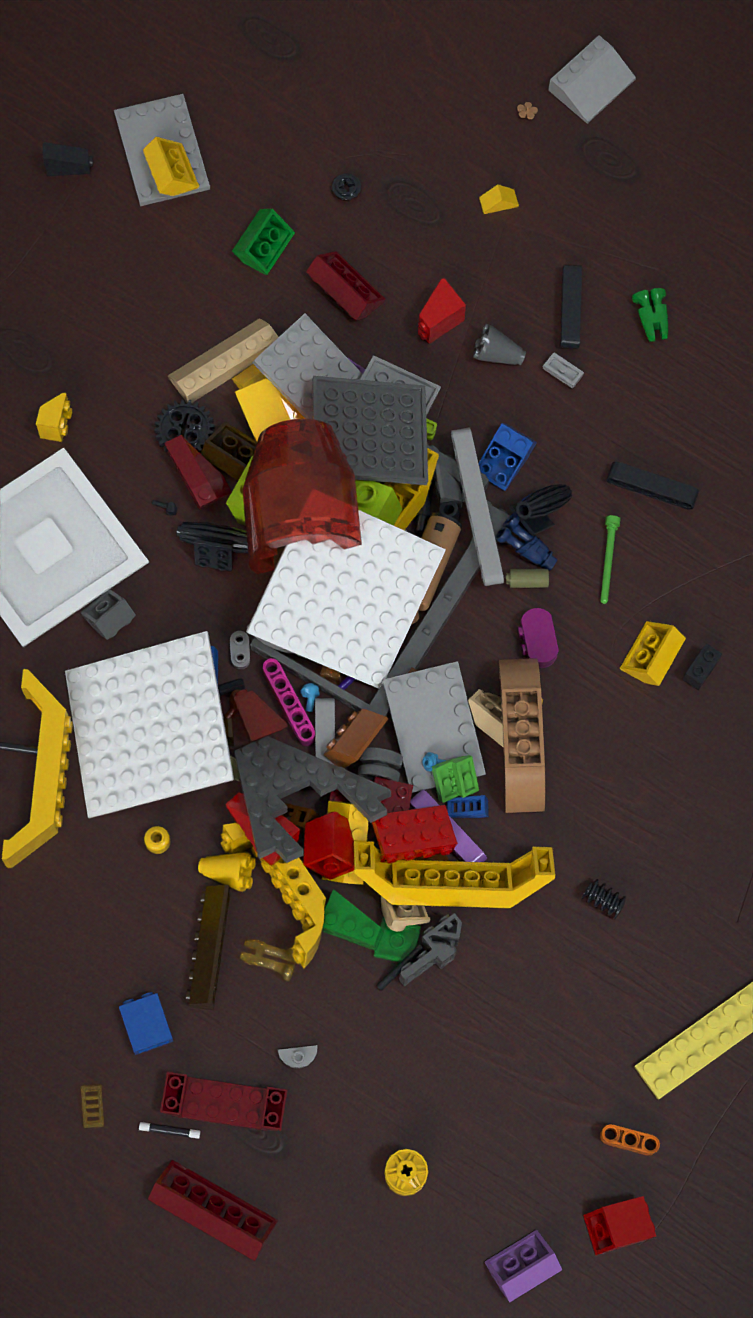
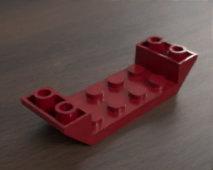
M167 1072L160 1113L184 1119L250 1129L281 1131L288 1090L267 1087V1089L192 1078L188 1077L187 1074Z

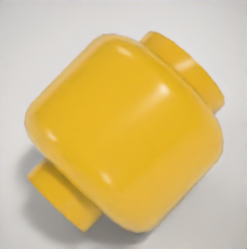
M155 826L148 829L145 833V845L150 852L161 854L169 848L171 843L170 836L163 827Z

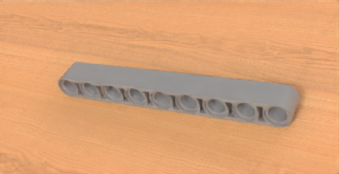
M468 427L451 430L453 448L484 586L504 583L471 429Z

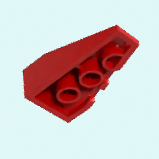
M238 792L226 803V807L236 823L240 825L247 840H250L256 852L244 795ZM282 815L274 818L298 842L300 829ZM275 851L262 859L273 866L281 857Z

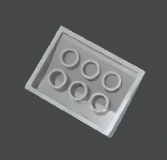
M597 36L550 79L549 91L588 124L635 81L636 77L615 49L601 36Z

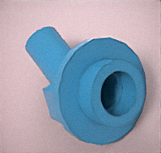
M309 683L303 686L300 693L303 697L308 698L306 711L313 712L315 697L319 696V686Z
M428 752L424 756L422 763L426 771H432L433 765L447 760L438 759V754Z

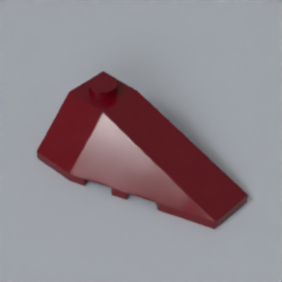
M182 435L164 443L199 510L232 493L224 476Z

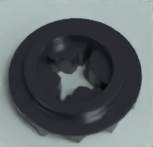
M345 173L334 179L332 190L335 196L341 198L342 201L344 199L350 201L354 197L357 198L361 191V183L356 176ZM344 182H346V185L350 187L349 192L343 189Z

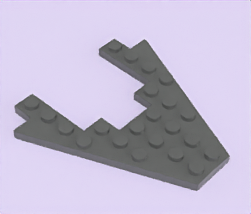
M269 736L234 751L259 859L275 851L286 863L304 855L303 848L274 818L287 813V806L281 800L282 798L309 785L320 796L338 789L370 823L387 815V809L380 801L391 797V790Z

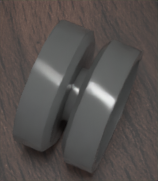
M366 748L360 756V762L363 765L358 766L357 775L369 780L379 777L399 782L400 773L397 770L401 769L403 756L387 749Z

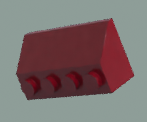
M337 251L317 255L306 271L311 276V279L323 288L326 294L336 300L337 305L343 307L352 319L360 320L366 318L386 300Z

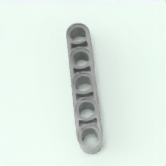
M315 698L316 757L333 764L323 754L328 749L326 745L333 738L335 739V699Z

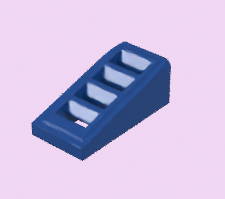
M485 795L464 798L457 797L448 800V815L451 818L489 817L488 798ZM454 803H457V812H454ZM462 803H465V812H462ZM470 803H473V811H470ZM478 803H481V810H478Z

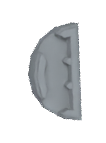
M318 1045L278 1050L279 1057L291 1068L300 1069L308 1066L317 1055Z

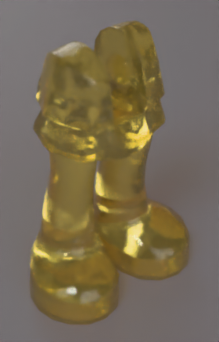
M258 939L245 941L244 946L254 949L256 952L255 955L241 952L240 959L249 965L253 964L256 967L261 966L274 970L282 975L283 980L290 982L295 970V965L293 964H296L292 955L294 945L289 949H282L266 944L264 941H258ZM264 954L286 960L290 963H281L265 958Z

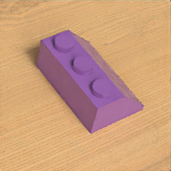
M535 1230L485 1261L487 1268L509 1302L562 1270L555 1253L538 1230Z

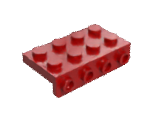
M445 805L387 813L386 816L372 822L382 854L379 858L380 862L391 864L402 859L410 861L422 856L423 858H429L436 854L448 855L452 853L458 844Z

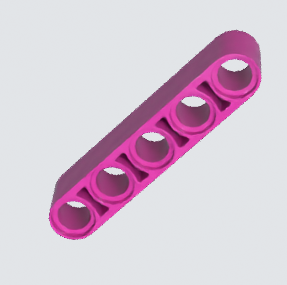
M267 659L263 664V673L300 744L303 746L312 745L315 741V730L280 663L276 659ZM271 666L277 668V670L273 673L267 671V669ZM278 683H284L286 685L283 689H278L275 687ZM292 699L294 701V703L290 706L284 704L285 700ZM299 715L303 719L300 722H295L293 717ZM304 732L312 734L308 739L303 738L301 735Z

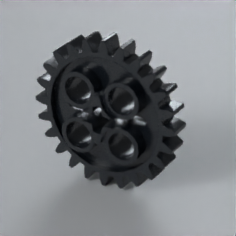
M182 399L179 405L174 401L173 407L167 404L168 410L161 409L163 415H157L159 421H155L157 428L154 429V432L158 434L155 437L156 441H160L159 446L163 447L165 442L174 439L169 437L171 434L182 435L185 417L189 414L184 438L187 440L189 437H196L195 441L188 442L201 454L204 442L214 433L212 430L215 429V425L211 424L214 422L213 417H209L210 411L205 412V406L199 408L198 402L192 405L191 400L185 404ZM177 416L182 418L180 421L173 420ZM193 420L200 421L198 424L191 423ZM166 446L164 447L165 453L168 452Z

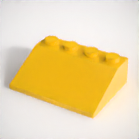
M267 378L235 391L255 441L258 443L263 440L291 450L312 441V425Z

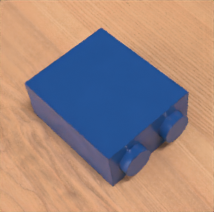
M146 993L141 996L142 999L136 1001L129 999L124 1001L122 1006H119L135 1055L174 1042L157 993Z

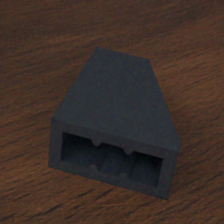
M47 142L42 143L43 161L47 176L90 174V167H93V156H89L88 149Z

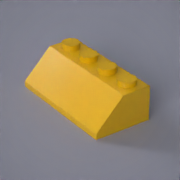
M328 801L327 814L335 811L346 817L349 821L353 840L367 841L368 820L351 802ZM354 871L332 880L322 876L323 880L363 885V880Z

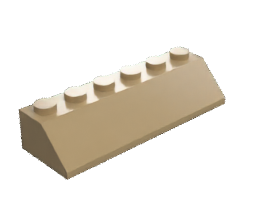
M259 318L169 374L168 378L186 403L189 400L193 403L251 366L252 362L279 337L270 324Z

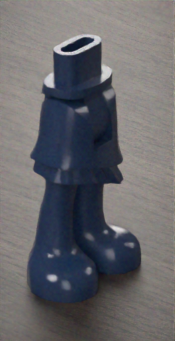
M512 513L503 523V528L497 532L495 540L500 543L506 542L516 548L515 552H518L520 556L527 558L540 568L545 567L550 571L558 559L552 555L553 552L549 551V548L542 542L540 537L537 538L536 535H531L518 524L521 518L518 516V513ZM511 532H513V533L516 534L518 537H520L522 540H524L525 543H522V542L519 541L517 538H515V537L511 534Z

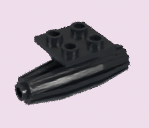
M566 484L549 485L528 494L520 502L510 505L509 509L513 513H518V516L521 517L520 522L525 526V529L532 535H535L555 525L547 515L559 510L571 500L570 498H572V490Z
M182 522V525H178L177 536H180L179 539L194 545L195 565L232 571V553H255L257 534L237 527L210 522Z

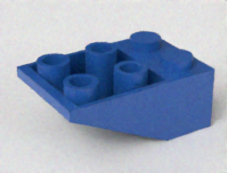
M502 423L478 463L480 472L485 474L491 483L506 491L530 456L537 442L508 424Z

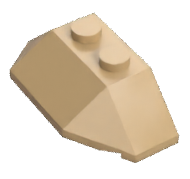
M479 689L468 700L475 725L503 747L501 697Z

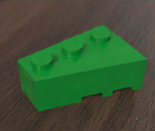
M333 889L324 910L322 931L377 951L383 936L381 927Z

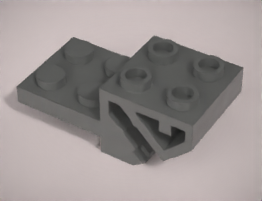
M455 913L451 916L447 914L440 919L438 926L435 928L431 926L423 932L422 946L426 950L417 956L418 960L413 964L409 962L401 968L399 981L403 986H406L435 963L442 969L455 959L456 948L454 946H458L462 922Z

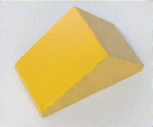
M496 185L479 197L484 214L519 207L514 189Z

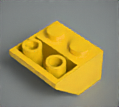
M61 393L40 406L36 421L40 438L62 442L63 436H67L68 425L66 424L67 420L71 419L72 408H70V401H68L66 393Z

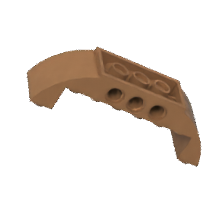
M538 659L499 660L505 770L506 813L545 811V758Z

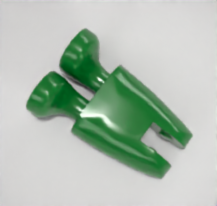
M654 288L650 291V298L654 305L653 309L650 306L648 290L632 295V301L642 306V308L638 309V313L649 342L655 341L654 330H659L661 340L668 339L667 306L662 304L666 291L663 288Z

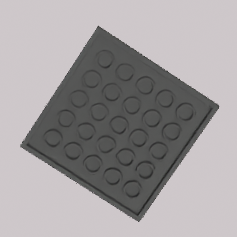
M313 375L312 476L427 485L428 457L425 385Z

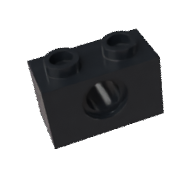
M706 643L685 673L683 681L699 691L719 662L722 653Z

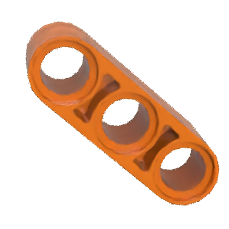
M606 1125L600 1133V1139L606 1145L647 1156L653 1155L660 1147L657 1137L617 1125ZM612 1130L615 1133V1139H607L605 1131ZM626 1135L634 1137V1145H628L625 1142ZM645 1141H652L655 1145L654 1150H647L645 1148Z

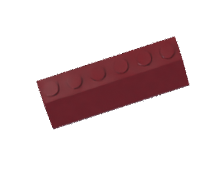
M174 1160L169 1163L157 1179L148 1198L149 1201L254 1261L264 1248L278 1222L272 1216Z

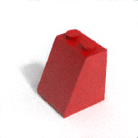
M445 278L440 280L419 314L418 334L428 344L462 323L465 319L466 304Z
M335 811L305 823L303 865L329 880L354 871V840L349 821L346 817Z
M644 1196L608 1205L583 1215L595 1255L656 1237L655 1226L651 1221L649 1208Z

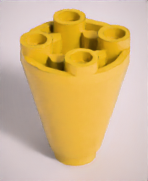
M248 852L207 856L200 859L198 871L205 877L243 892L252 887L253 879L251 874L252 869L255 868L256 859L251 857V854Z

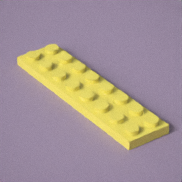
M753 982L635 1065V1069L658 1100L753 1032Z

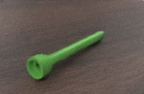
M613 515L606 516L605 518L608 534L600 599L602 604L608 602L615 531L620 526L621 519Z

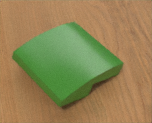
M471 755L453 758L432 766L438 800L444 803L457 796L464 798L479 791L473 757Z

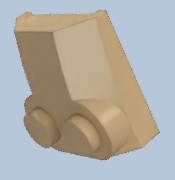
M381 896V910L386 924L391 930L399 932L403 931L408 925L430 922V917H428L424 906L391 905Z

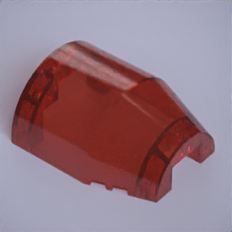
M314 419L282 421L267 427L259 435L242 489L248 560L251 570L256 574L275 570L273 556L278 555V547L305 539L311 544L332 540L344 550L362 545L355 475L346 460V455L339 446L340 443L332 426L323 421Z

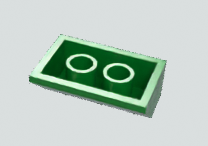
M259 209L232 252L244 264L268 275L295 232L273 209Z

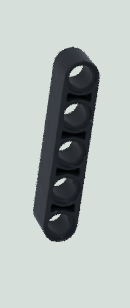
M563 265L561 348L579 349L582 265Z
M612 462L606 481L612 485L687 510L694 508L699 494V490L693 486L621 462Z

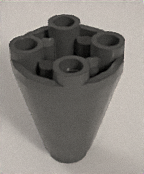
M485 323L481 332L483 334L482 337H478L475 342L474 348L476 349L473 353V358L482 361L521 365L526 351H523L522 347L494 326Z

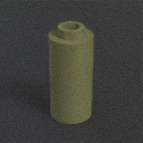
M510 569V573H506V584H510V588H548L549 571L548 569Z

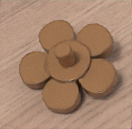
M526 102L524 105L520 104L517 107L521 118L527 116V119H533L534 114L538 112V109L532 107L530 102Z

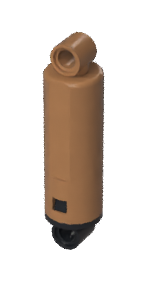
M454 501L443 502L439 508L440 513H432L421 537L446 550L418 611L429 609L462 529V525L459 522L460 512ZM448 511H454L450 515L446 514ZM418 611L412 621V624L416 623L419 619Z

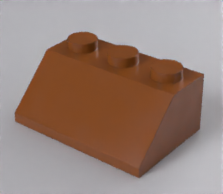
M361 709L358 712L353 711L347 717V724L342 725L336 732L338 736L326 745L328 749L323 755L338 767L345 768L356 762L388 720L386 716L366 709Z

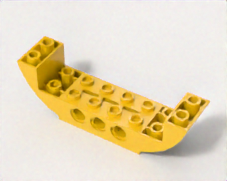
M239 824L223 825L221 846L226 853H241L251 848L254 856L258 857L249 839L247 840ZM261 858L263 870L266 873L269 872L274 887L280 889L284 902L287 905L290 904L293 909V916L303 924L304 933L295 937L292 955L297 964L300 963L304 969L313 959L320 943L326 897L300 858L288 863L280 858L273 866Z

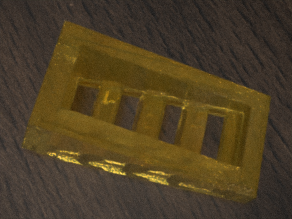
M102 1084L81 1086L84 1128L104 1126ZM86 1092H98V1095L86 1096ZM98 1099V1103L87 1104L86 1100ZM99 1108V1111L87 1112V1109ZM99 1116V1120L88 1121L87 1117Z

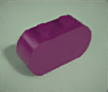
M541 608L530 609L523 615L518 627L519 638H523L524 643L521 645L522 654L527 659L537 658L539 668H546L555 662L559 652L552 616L548 611Z

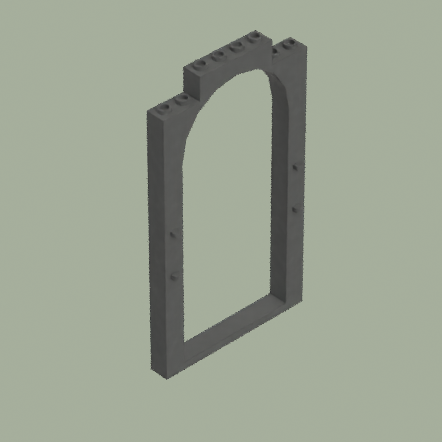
M427 445V448L438 453L437 463L439 462L459 483L460 490L462 491L457 461H455L454 457L439 452L433 445ZM481 473L484 491H486L489 479H487L485 474ZM375 481V482H378V483L383 484V485L386 483V482ZM487 500L494 536L496 537L497 532L503 528V523L510 515L504 509H497L492 506L491 502ZM473 537L465 554L387 678L408 674L411 667L416 670L418 669L479 572L480 566ZM256 637L250 643V648L253 652L265 659H276L284 670L308 684L313 683L319 686L320 691L357 712L361 709H366L386 717L390 714L383 684L369 705L273 648L263 644Z

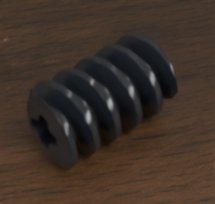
M596 879L590 883L582 899L588 895V903L595 900V907L602 904L601 911L608 908V915L610 916L615 912L614 919H616L625 905L626 896L618 899V891L612 895V888L610 887L608 890H605L606 884L603 883L598 886L599 879Z

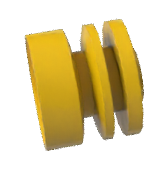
M410 1149L399 1150L392 1154L386 1163L384 1173L386 1183L390 1190L398 1195L410 1196L419 1192L425 1185L428 1175L427 1163L423 1156ZM403 1167L412 1170L410 1176L407 1177L406 1174H401Z

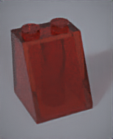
M244 689L235 694L232 702L249 743L288 727L287 723L252 690L247 692V689Z

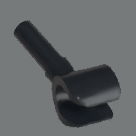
M156 500L152 501L153 505L166 508L167 515H176L177 507L173 502L162 503Z

